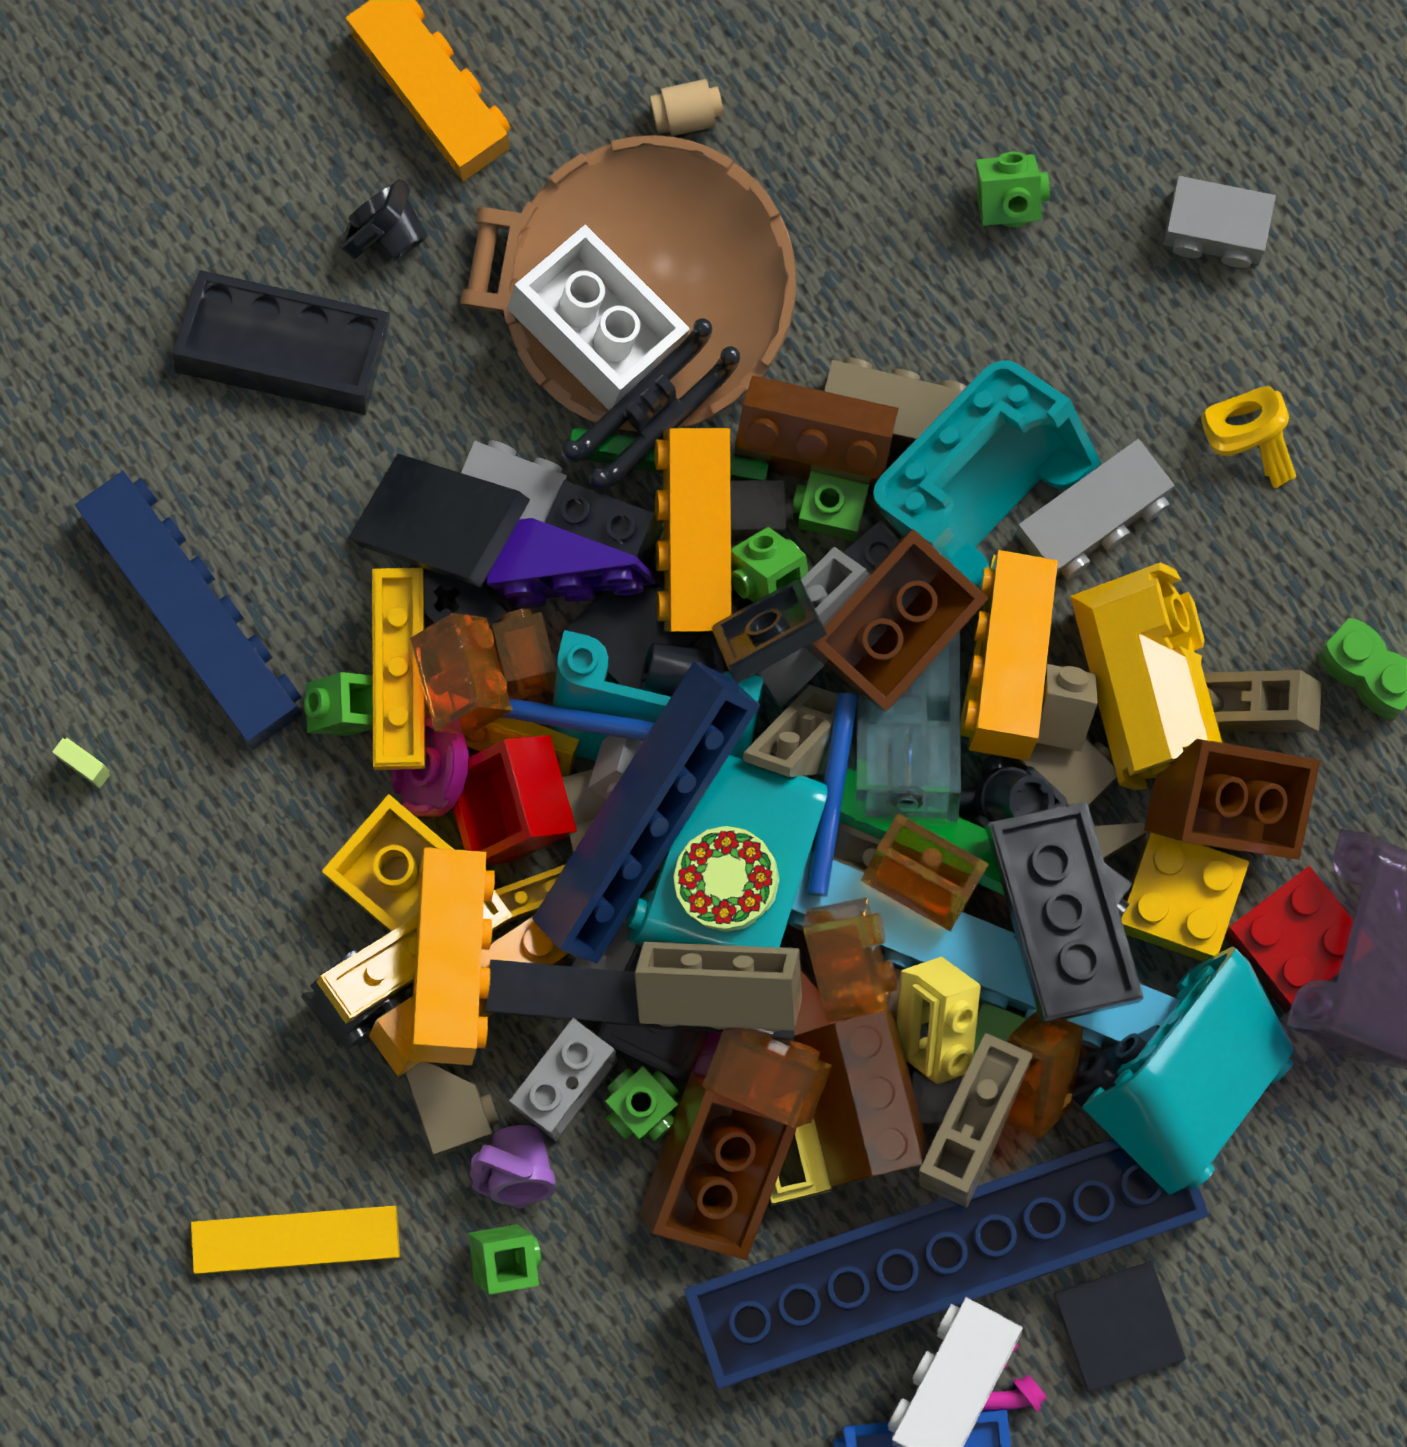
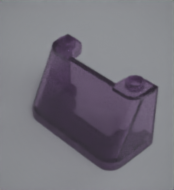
M1341 828L1334 851L1333 864L1335 870L1344 880L1362 885L1363 889L1337 983L1313 980L1305 984L1297 992L1293 1000L1287 1026L1337 1055L1407 1070V850L1367 833Z

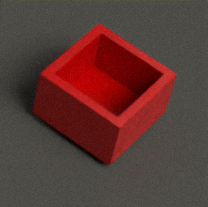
M551 735L504 739L468 758V774L464 789L453 807L465 851L486 852V865L509 863L520 860L577 832Z
M1310 865L1237 920L1225 933V938L1232 947L1234 946L1250 962L1259 981L1285 1014L1374 946Z

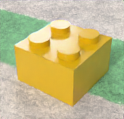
M388 794L325 866L322 872L335 886L389 932H392L418 915L420 865L424 847L454 849Z
M1149 832L1131 881L1132 885L1125 899L1129 906L1120 917L1125 934L1203 962L1219 954L1250 861L1204 845L1181 842Z

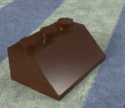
M752 375L742 406L735 443V456L765 461L769 464L768 472L803 480H809L810 472L813 471L869 484L868 494L874 495L875 484L886 470L899 408Z
M912 529L902 536L823 624L827 635L805 646V648L842 682L884 712H887L989 597L917 531Z
M1196 738L1154 780L1144 831L1181 842L1300 860L1321 760Z
M883 1010L794 1035L830 1186L923 1164L929 1149L894 1011Z
M691 1071L673 1119V1124L670 1127L639 1210L640 1216L652 1234L747 1260L800 1117L739 1085Z

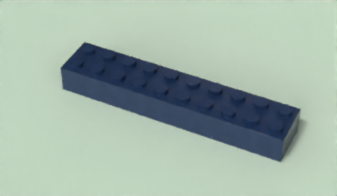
M1110 1139L979 1185L967 1208L947 1198H942L686 1288L684 1292L717 1388L721 1390L949 1309L951 1304L955 1306L962 1305L966 1297L972 1301L1200 1221L1210 1215L1199 1187L1192 1189L1188 1185L1169 1195L1114 1139Z

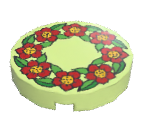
M724 826L706 830L690 840L678 857L674 873V883L677 898L689 916L706 928L729 932L749 927L757 922L756 919L760 918L765 911L769 910L776 898L779 875L776 860L761 839L747 830Z

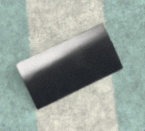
M199 270L172 353L175 373L366 415L386 340L390 312Z

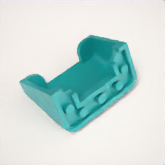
M998 361L983 369L881 475L875 484L873 493L882 513L902 536L912 529L917 531L979 588L982 570L984 567L990 568L986 557L975 547L1041 479L1053 488L1067 490L1094 471L1101 464V461L1068 397L1019 364L1012 361Z
M564 630L558 652L552 705L656 722L671 697L606 682L609 658L605 647L599 640L593 637ZM729 671L722 673L733 679ZM753 675L738 683L741 688L760 704V707L729 754L731 756L743 759L744 752L752 745L763 701L764 677ZM550 726L552 730L579 739L576 757L593 761L597 759L602 741L609 737V735Z
M729 755L664 857L654 890L647 892L643 899L638 898L626 918V926L631 929L627 941L643 946L644 942L779 948L827 798V785L805 776L788 777ZM724 826L747 830L761 839L776 860L779 875L776 898L769 910L765 911L760 918L756 919L757 922L749 927L729 932L706 928L689 916L677 898L674 883V873L678 857L690 840L706 830Z
M1234 946L1187 971L1176 986L1180 990L1176 996L1180 1002L1134 1060L1122 1065L1117 1071L1119 1076L1114 1082L1116 1086L1106 1091L1101 1087L1097 1088L1082 1106L1169 1195L1188 1185L1192 1189H1196L1211 1176L1215 1169L1211 1162L1269 1084L1280 1080L1293 1065L1289 1057L1293 1053L1294 1048L1250 962Z

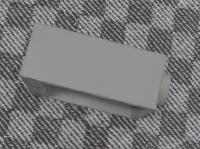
M572 1018L509 1102L518 1114L557 1142L618 1062L615 1049Z

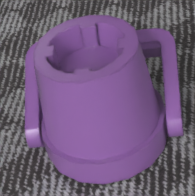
M516 1125L500 1129L491 1137V1146L483 1145L480 1152L472 1157L470 1166V1178L473 1180L472 1188L476 1192L490 1197L497 1203L521 1209L528 1204L549 1198L556 1191L555 1175L550 1168L541 1129L535 1126Z

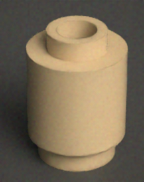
M706 79L661 88V94L650 96L658 135L670 132L672 137L716 127L715 117L724 115L718 86L709 88Z

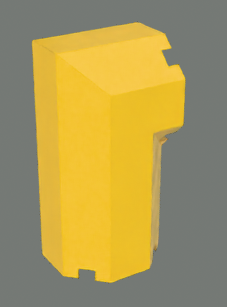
M1161 562L1070 596L1089 671L1096 674L1097 701L1117 779L1120 786L1132 790L1148 789L1146 779H1156L1196 738L1222 743L1201 666L1202 655L1194 652L1204 647V636L1195 603L1189 592L1178 594L1173 584L1182 581L1176 569Z

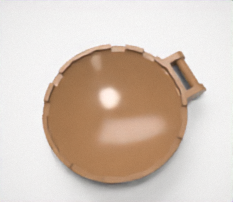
M657 135L617 139L611 141V144L595 149L585 155L581 153L561 166L549 176L550 180L531 202H527L521 213L477 207L475 223L479 224L468 289L462 290L460 305L504 313L506 324L509 326L511 337L518 351L517 354L528 372L556 401L589 421L596 423L609 410L507 309L514 285L584 225L608 246L690 328L688 335L692 330L694 322L700 318H705L712 324L713 330L707 344L690 363L670 380L676 389L677 399L682 397L715 365L720 358L721 351L725 347L733 346L740 352V361L734 373L677 428L700 423L736 403L747 393L752 375L763 377L783 345L790 327L797 289L794 251L788 230L772 199L757 180L729 157L710 147L690 140ZM498 229L509 230L498 294L488 293L487 289ZM628 421L618 429L638 432Z

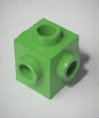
M1007 152L1001 154L998 158L976 159L977 202L983 226L1002 224L1008 227H1019L1030 221L1042 220L1041 202L1050 200L1049 178L1047 172H1039L1034 154L1025 155L1021 152Z
M769 527L731 548V584L739 596L744 599L748 598L752 602H756L796 579H802L808 573L806 554L792 540L784 539Z
M644 1066L635 1074L628 1068L607 1087V1090L612 1095L605 1102L612 1112L605 1118L625 1140L633 1134L640 1143L649 1136L656 1142L670 1130L674 1119L673 1114L678 1109V1104L674 1101L673 1097L679 1091L659 1069L651 1075ZM639 1093L647 1094L652 1101L650 1108L645 1112H638L631 1105L633 1097Z

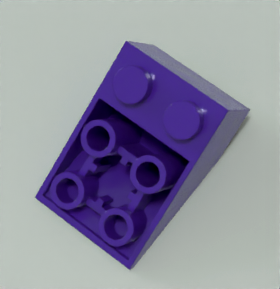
M534 518L519 519L488 573L487 583L510 602H516V607L536 608L546 605L547 598L565 596L566 601L581 602L594 599V592L613 590L615 595L638 594L644 591V585L657 584V576L636 556Z

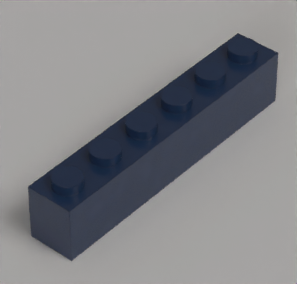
M123 470L74 505L254 750L302 715L295 705V702L302 697L285 673L276 679L265 663L273 657L258 636L254 634L247 639L237 626V623L244 618L227 594L219 600L208 586L215 578L200 557L197 555L192 560H189L179 547L187 540L173 520L167 517L161 522L151 507L158 501L142 478L133 483Z
M696 661L692 663L532 918L560 950L593 963H598L759 709L760 704L732 678Z

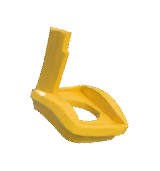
M1269 386L1260 387L1216 403L1202 413L1203 430L1210 447L1215 453L1221 456H1231L1259 445L1264 474L1270 477L1273 488H1278L1289 480L1296 478V472L1283 437V429L1288 424L1289 413L1279 391H1274ZM1259 409L1262 410L1260 416L1248 424L1230 425L1225 422L1226 418L1248 414Z

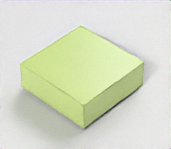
M62 738L52 751L62 762L98 788H101L110 776V771L103 763L68 738Z

